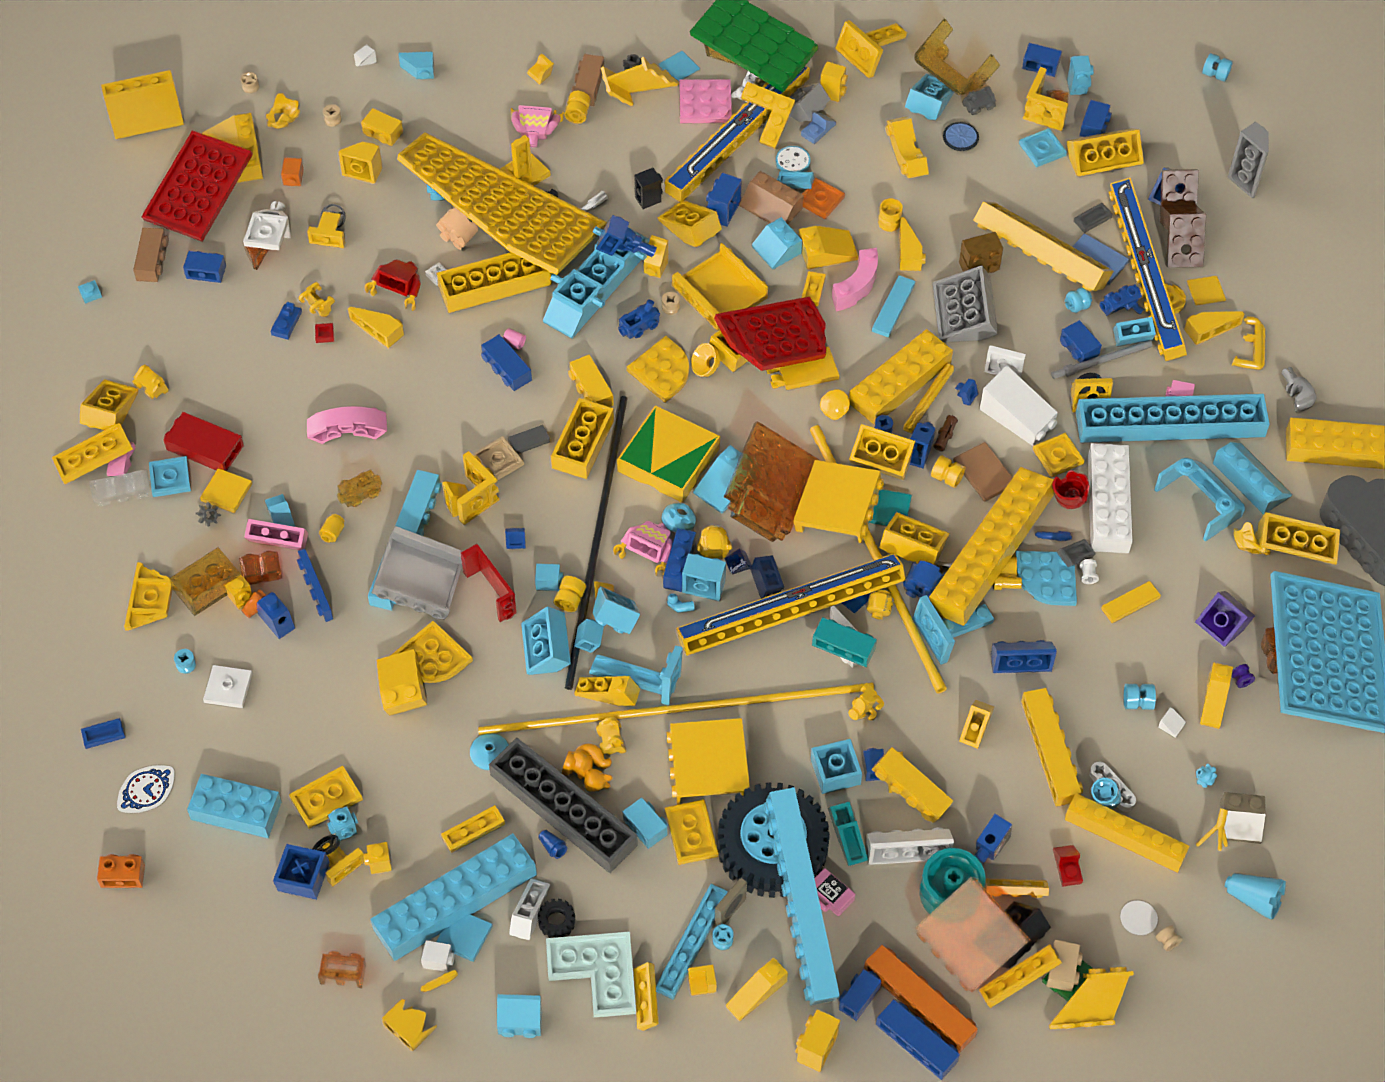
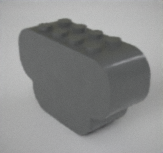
M1343 476L1330 484L1320 508V518L1326 527L1340 530L1339 543L1350 552L1351 557L1358 561L1367 574L1377 583L1385 586V479H1374L1366 482L1358 476Z

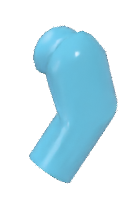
M676 594L668 595L667 604L676 612L694 611L693 601L682 603L678 600Z

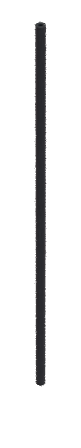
M626 396L620 397L585 579L586 589L581 600L570 657L571 664L568 667L565 689L567 690L573 689L580 648L575 647L574 644L578 626L586 620L628 400Z

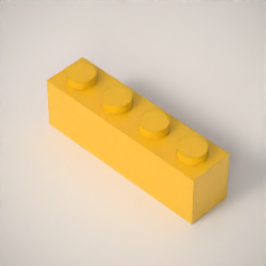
M893 747L886 751L872 768L877 778L889 784L893 792L905 798L907 804L921 812L922 817L932 823L937 821L953 802L947 794Z

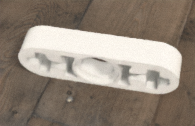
M1095 762L1090 769L1091 779L1094 782L1100 778L1108 777L1117 784L1120 792L1122 791L1121 802L1117 808L1123 812L1131 811L1136 803L1135 795L1105 763ZM1096 769H1097L1098 771H1101V770H1102V771H1103V774H1101V773L1096 774V773H1095V772H1096ZM1123 799H1124L1125 801L1129 799V800H1130L1129 804H1128V803H1124V804H1123V803H1122Z

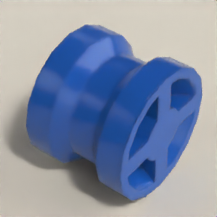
M887 415L878 416L875 419L874 428L892 434V418Z

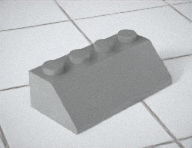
M1256 121L1240 132L1228 178L1252 199L1256 195L1269 152V132Z

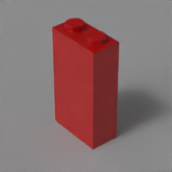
M182 412L175 419L172 428L166 432L163 439L166 450L182 457L186 456L187 459L216 471L218 468L227 471L244 446L241 435L185 412Z

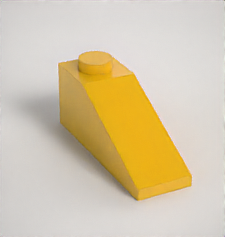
M901 217L900 270L921 271L922 264H925L926 253H922V244L905 217Z
M351 306L348 308L350 320L387 348H390L404 336L403 324L399 319H394L388 314Z
M1201 312L1197 315L1193 314L1187 318L1184 330L1192 341L1198 345L1241 325L1244 312Z
M1213 662L1208 677L1200 720L1201 725L1220 729L1232 676V666Z
M772 958L750 978L726 1004V1007L741 1021L787 983L788 972L775 958Z

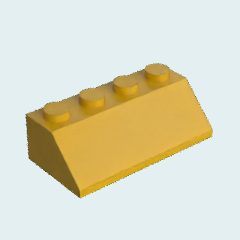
M1130 128L1067 140L1068 155L1076 176L1144 164L1139 129Z
M1267 512L1258 522L1257 541L1261 547L1337 564L1339 529Z

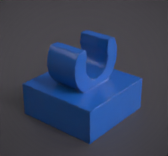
M968 379L965 384L959 382L955 387L956 390H960L957 395L962 398L965 405L970 406L979 393L976 382L973 379Z
M506 528V549L526 548L525 528Z

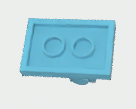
M925 595L920 597L913 620L940 665L948 662L955 644L954 637L992 624L994 617L987 606L983 604L976 608L965 626H962L946 618L941 619L928 596Z

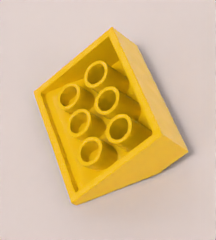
M252 113L234 115L202 132L204 135L252 152L253 156L237 183L263 179Z

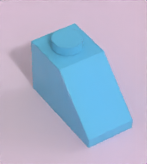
M433 52L399 53L400 67L416 79H434Z

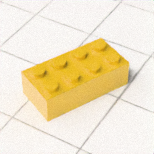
M578 398L552 452V469L587 479L613 425L614 408Z

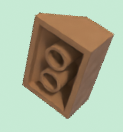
M759 171L750 181L739 206L768 223H772L782 217L789 224L803 209V195L766 173Z

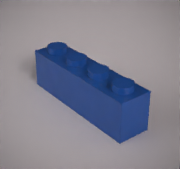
M893 1000L877 1017L876 1026L940 1080L958 1063L960 1056L958 1050L952 1044L944 1042L938 1032L935 1030L931 1031L926 1027L920 1017H914L903 1003Z

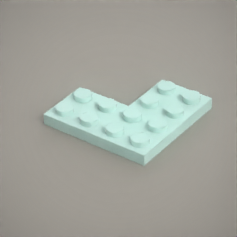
M630 932L546 938L549 981L591 978L594 1017L636 1014Z

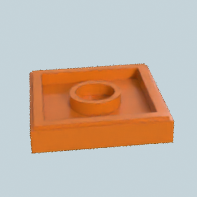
M815 178L812 188L805 189L802 193L803 208L826 219L844 199L845 193Z

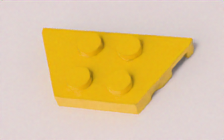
M137 562L124 625L126 631L168 617L174 586L173 580L167 576L160 575L154 569L150 570L144 567L140 562Z

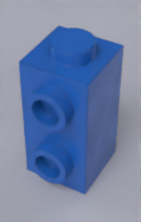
M864 969L860 975L856 974L853 977L850 989L848 991L844 990L838 999L840 1001L839 1010L855 1021L862 1015L881 986L879 977L875 973L867 972Z

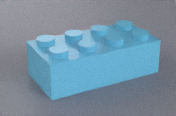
M201 774L187 811L190 819L193 821L269 838L282 802L277 791Z

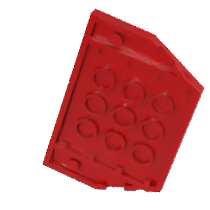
M810 296L718 313L714 317L728 345L760 371L824 359L826 356V323Z

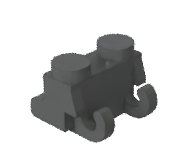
M990 86L975 92H969L962 101L963 106L967 107L971 115L978 114L983 108L990 110L996 107V99Z

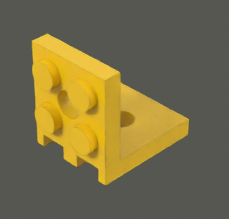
M1040 67L1027 94L1028 100L1024 110L1026 112L1023 119L1062 131L1069 103L1042 95L1047 69Z
M469 451L463 454L465 476L476 487L457 500L459 521L463 525H466L500 500L496 495L499 492L498 487L495 485L498 480L494 477L493 472L490 468H485L478 456H473Z

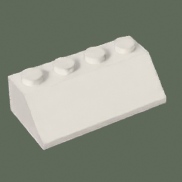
M940 827L933 828L932 830H894L887 833L874 831L867 834L866 837L868 865L925 862L934 853L943 849L953 848L954 839L949 829Z

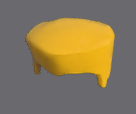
M839 389L830 390L820 401V409L832 420H837L844 416L850 406L847 394Z

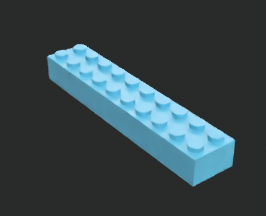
M1264 394L1079 399L1076 408L1080 443L1266 437L1270 425Z
M795 787L769 793L764 803L766 815H770L768 827L770 835H774L775 839L773 851L774 855L779 857L777 870L779 876H783V884H781L783 896H787L788 899L786 912L788 918H792L790 931L792 938H796L797 946L794 947L797 959L801 960L799 973L801 980H805L806 988L803 989L806 1001H809L810 1006L832 1002L840 997Z

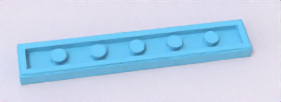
M710 884L656 984V992L674 1000L688 974V968H691L715 923V907L729 891Z

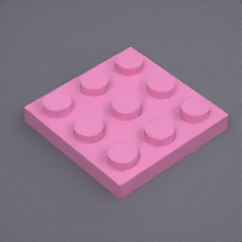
M731 79L679 80L680 123H726L730 120L732 116Z

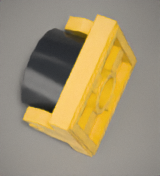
M1089 372L1075 379V382H1071L1072 412H1076L1079 399L1111 398L1112 378H1101L1097 373Z

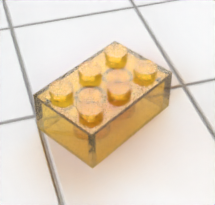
M217 547L169 579L173 591L191 613L196 616L227 596L225 585L240 576V572L220 548Z

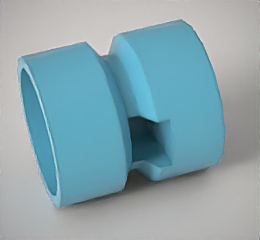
M1210 53L1203 67L1202 74L1209 77L1214 75L1216 79L1225 82L1233 61L1226 58L1221 60L1218 55ZM1215 64H1218L1217 70H1214Z
M1125 684V709L1141 707L1142 710H1154L1156 703L1154 684H1142L1141 687L1137 684Z
M1100 778L1094 782L1091 789L1094 800L1107 808H1116L1121 802V792L1117 784L1109 778Z

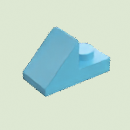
M283 494L265 500L273 523L295 527L289 505Z

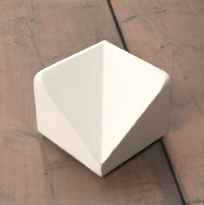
M368 45L354 53L357 67L377 62L375 51Z

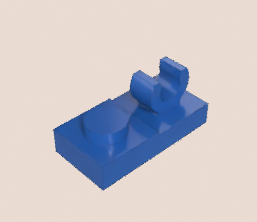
M287 302L284 304L271 329V335L288 340L302 313V309L295 307L294 303Z

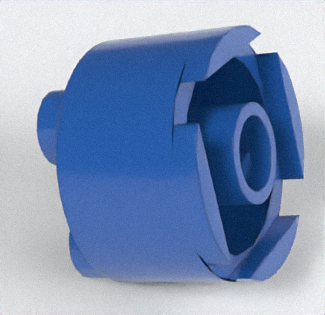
M916 561L913 562L903 582L906 594L912 598L925 595L929 598L945 575V572L942 575L939 572L940 568L929 562L919 561L918 564H916Z

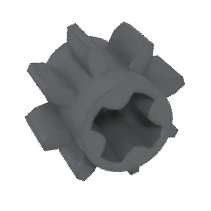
M636 54L628 55L627 60H623L624 71L642 64L641 58Z
M209 502L206 503V506L199 505L200 510L195 513L200 516L198 522L203 523L205 521V525L208 527L212 522L217 524V516H221V514L216 512L218 506L214 505L211 508V503ZM207 511H209V514L211 515L209 518L206 514Z

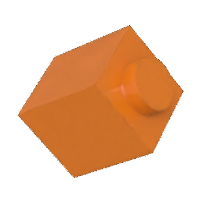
M284 158L281 172L283 185L301 186L304 171L301 158Z

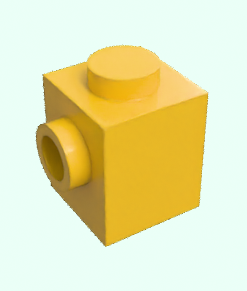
M387 842L366 845L367 853H364L365 866L369 865L371 874L392 871Z

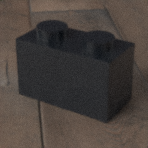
M654 168L635 174V198L641 208L646 209L662 202L661 194H663L661 183H663L661 174L657 173Z

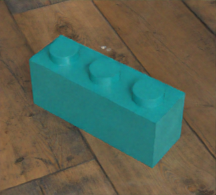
M823 617L812 639V646L866 668L876 649L877 639L870 634L860 633L850 626H843L832 619Z

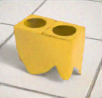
M401 999L382 1017V1022L411 1051H414L437 1028V1025L423 1032L426 1013L413 1009V1007L403 1010L405 1000Z

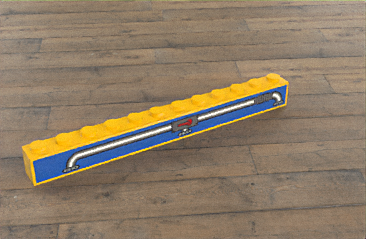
M805 65L784 92L768 83H765L763 88L789 98L809 80L810 68ZM750 102L744 103L741 109L731 116L730 120L723 123L719 130L709 137L706 143L701 144L698 150L691 154L683 165H679L676 171L666 178L664 183L665 193L679 202L685 200L769 119L772 111Z
M1131 178L1110 183L1111 191H1108L1111 202L1115 201L1113 209L1115 215L1119 214L1120 217L1117 218L1120 229H1124L1121 234L1123 241L1128 242L1126 250L1128 256L1132 255L1133 258L1130 260L1132 269L1137 270L1135 278L1137 284L1141 283L1142 286L1139 289L1142 298L1145 297L1146 299L1143 302L1146 312L1150 311L1151 315L1148 317L1153 319L1156 333L1154 338L1155 341L1159 340L1160 343L1157 345L1159 354L1164 355L1165 361L1186 356L1185 344Z
M893 553L677 627L680 645L683 647L686 656L903 582L905 581L903 564L896 554Z

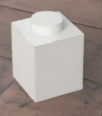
M426 940L421 958L422 966L426 969L448 972L449 965H453L455 953H452L450 944Z

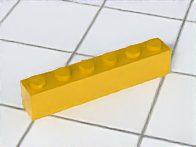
M1047 688L1023 692L1021 703L1055 806L1070 804L1076 793L1083 794V787L1081 782L1077 780L1076 766L1071 763V751L1065 745V733L1059 727V715L1057 712H1054L1053 697L1051 694H1048Z
M1077 793L1073 797L1065 816L1066 821L1177 873L1190 847Z

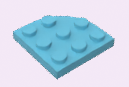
M1016 551L1017 577L1022 578V588L1024 591L1026 590L1034 596L1035 600L1045 604L1076 606L1075 565L1067 567L1057 552Z

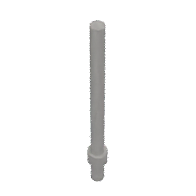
M1148 340L1075 365H1066L1063 369L1051 372V376L1053 379L1065 375L1067 377L1074 375L1077 371L1152 347V342Z

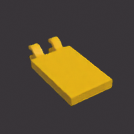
M829 346L826 347L824 359L766 370L767 374L779 371L781 376L778 374L771 376L772 381L770 383L772 389L785 386L786 390L839 380L840 376Z

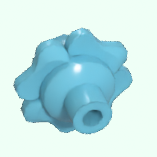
M1206 764L1205 767L1201 766V768L1197 769V784L1202 785L1204 788L1208 785L1211 786L1217 777L1215 773L1216 768Z

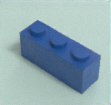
M500 334L481 345L483 360L491 365L495 374H499L507 387L510 386L513 391H516L532 381L531 369Z
M677 528L663 575V588L682 592V572L688 554H693L696 532Z

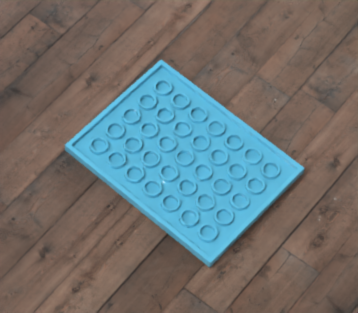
M1273 571L1270 577L1281 713L1385 733V639L1380 593Z

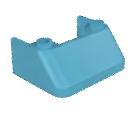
M1182 458L1159 473L1154 489L1156 492L1182 475H1185L1214 502L1216 510L1221 515L1208 523L1203 537L1205 542L1237 521L1244 514V504L1202 462L1190 458Z

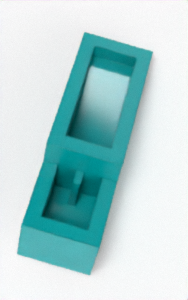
M850 801L829 807L830 818L847 865L851 866L868 861Z

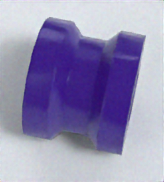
M1247 664L1239 665L1232 670L1231 677L1236 679L1238 688H1244L1255 681V676L1249 672L1250 668Z

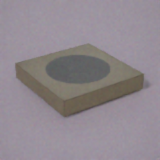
M742 878L735 883L715 907V926L726 924L746 900L747 882Z

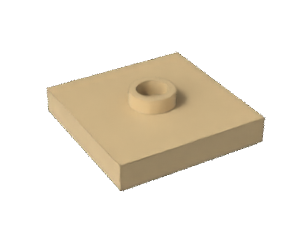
M504 436L472 453L473 456H478L485 468L491 469L497 480L524 466V461Z

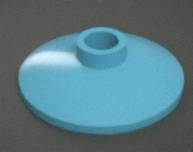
M498 734L481 735L473 741L470 747L471 760L477 767L489 770V764L509 744L505 738ZM493 747L492 750H487L486 748Z

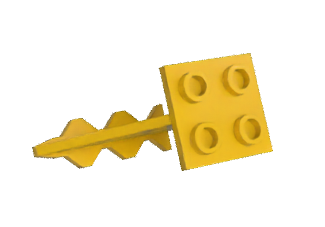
M645 57L641 58L642 64L617 74L604 66L601 67L607 93L630 106L634 105L630 93L678 86L679 81L672 77L667 70L664 69L662 71L655 63L650 64Z
M1109 967L1110 972H1106V969L1101 968L1089 969V973L1083 974V978L1087 979L1049 1024V1029L1115 1025V1020H1113L1129 976L1134 975V971H1127V967Z

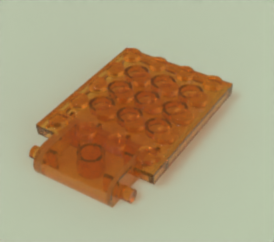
M755 422L724 495V498L731 501L727 507L732 511L730 517L771 542H774L776 539L783 541L785 535H788L792 530L793 520L814 461L819 459L762 423Z

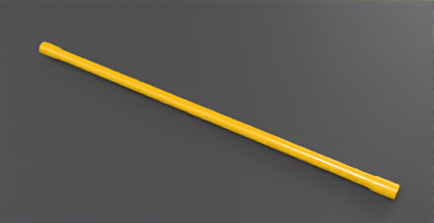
M815 425L811 427L810 433L818 445L825 462L836 463L820 426ZM868 529L867 536H864L863 540L872 559L876 560L881 558L882 555ZM896 584L886 587L888 592L891 593L890 596L894 599L897 611L926 668L936 693L944 692L947 687L941 674L937 671Z

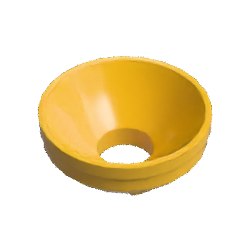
M704 343L695 349L691 359V367L698 376H711L720 365V355L715 346ZM711 358H714V364L710 367L709 362Z

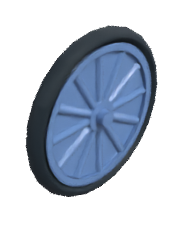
M956 122L945 128L943 140L953 150L967 151L977 145L979 133L974 126L968 123Z

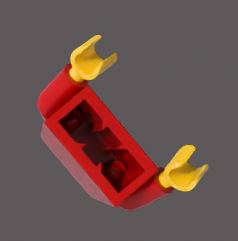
M393 260L388 264L380 265L371 278L372 282L365 284V291L368 293L371 289V296H375L377 293L375 286L377 285L406 297L409 295L410 297L404 301L405 309H407L408 304H412V311H414L416 308L414 299L417 298L421 286L420 276L417 274L418 268L412 261L405 263L400 260Z

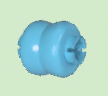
M1084 288L1070 291L1066 294L1065 306L1073 313L1086 310L1091 306L1092 295Z

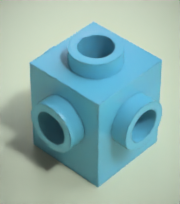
M348 807L337 808L328 814L330 822L327 823L331 835L335 833L339 840L342 841L357 834L355 824L358 823L354 812H349Z

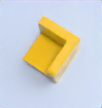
M541 53L537 63L528 70L527 74L537 83L541 84L551 75L554 63Z
M713 965L688 968L691 995L716 992L717 984Z

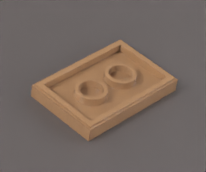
M985 442L953 459L954 463L957 462L966 467L964 476L984 502L1001 494L1013 478Z

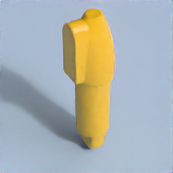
M456 970L445 973L424 984L420 990L422 992L433 990L452 981L458 973Z

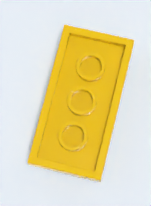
M118 423L53 456L52 459L64 484H67L133 450L123 427Z

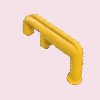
M1246 316L1244 318L1245 324L1255 325L1254 335L1247 334L1243 336L1245 341L1253 342V361L1240 359L1235 356L1232 366L1260 370L1265 364V328L1259 319Z

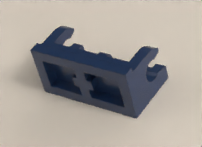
M773 555L755 557L750 570L760 598L762 599L771 594L774 595L784 589V584Z

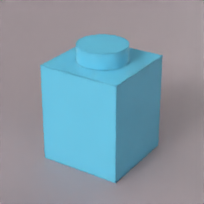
M536 564V590L559 591L560 583L564 577V572H560V564Z
M586 619L578 626L574 646L592 653L601 645L604 626L598 624L595 620Z

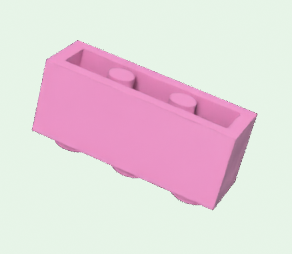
M248 519L244 538L249 542L302 550L306 547L308 532L304 528Z

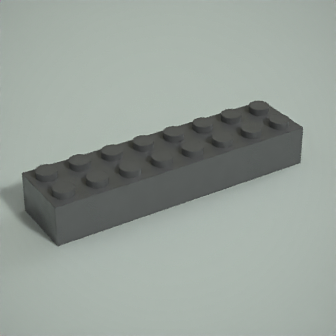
M515 738L489 764L490 776L607 872L611 873L638 846L636 833L520 739Z

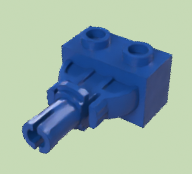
M612 215L601 232L596 249L610 256H613L618 249L631 251L632 253L639 251L653 257L657 247L643 242L641 236L636 235L633 230L628 228V221Z

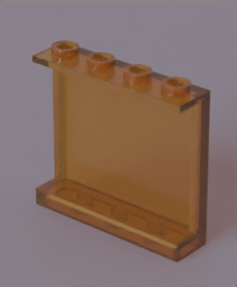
M974 876L970 877L915 927L918 931L916 933L917 936L924 943L927 941L931 945V952L938 959L942 958L946 962L945 968L952 975L956 974L960 978V985L966 991L970 990L971 992L976 991L982 983L1031 941Z

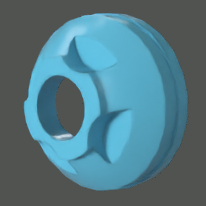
M683 503L669 504L663 510L661 518L663 524L675 533L677 528L692 531L696 522V516L692 509ZM677 509H682L687 514L681 515L678 513Z

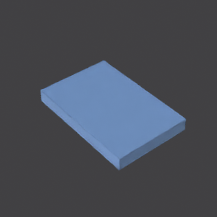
M1085 233L1073 245L1077 250L1114 270L1107 283L1108 285L1112 283L1129 262V258Z

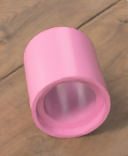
M508 328L503 335V339L510 347L521 350L525 344L526 335Z

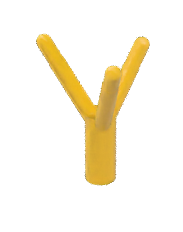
M1220 808L1217 824L1196 843V846H1200L1217 829L1218 850H1222V840L1224 846H1228L1224 828L1228 814L1227 809Z

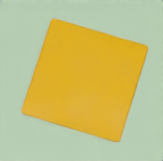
M1217 276L1187 280L1196 306L1226 301Z

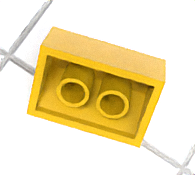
M861 424L849 460L851 464L866 469L878 470L882 474L905 480L915 441Z
M896 512L884 530L879 548L890 554L895 553L907 561H916L917 564L919 561H925L936 565L950 533Z

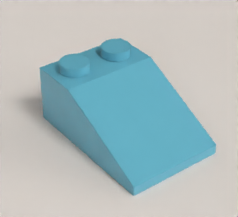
M926 73L910 89L905 108H908L913 113L922 114L929 120H936L942 114L957 86Z
M729 445L717 457L693 493L723 514L758 479L759 465Z

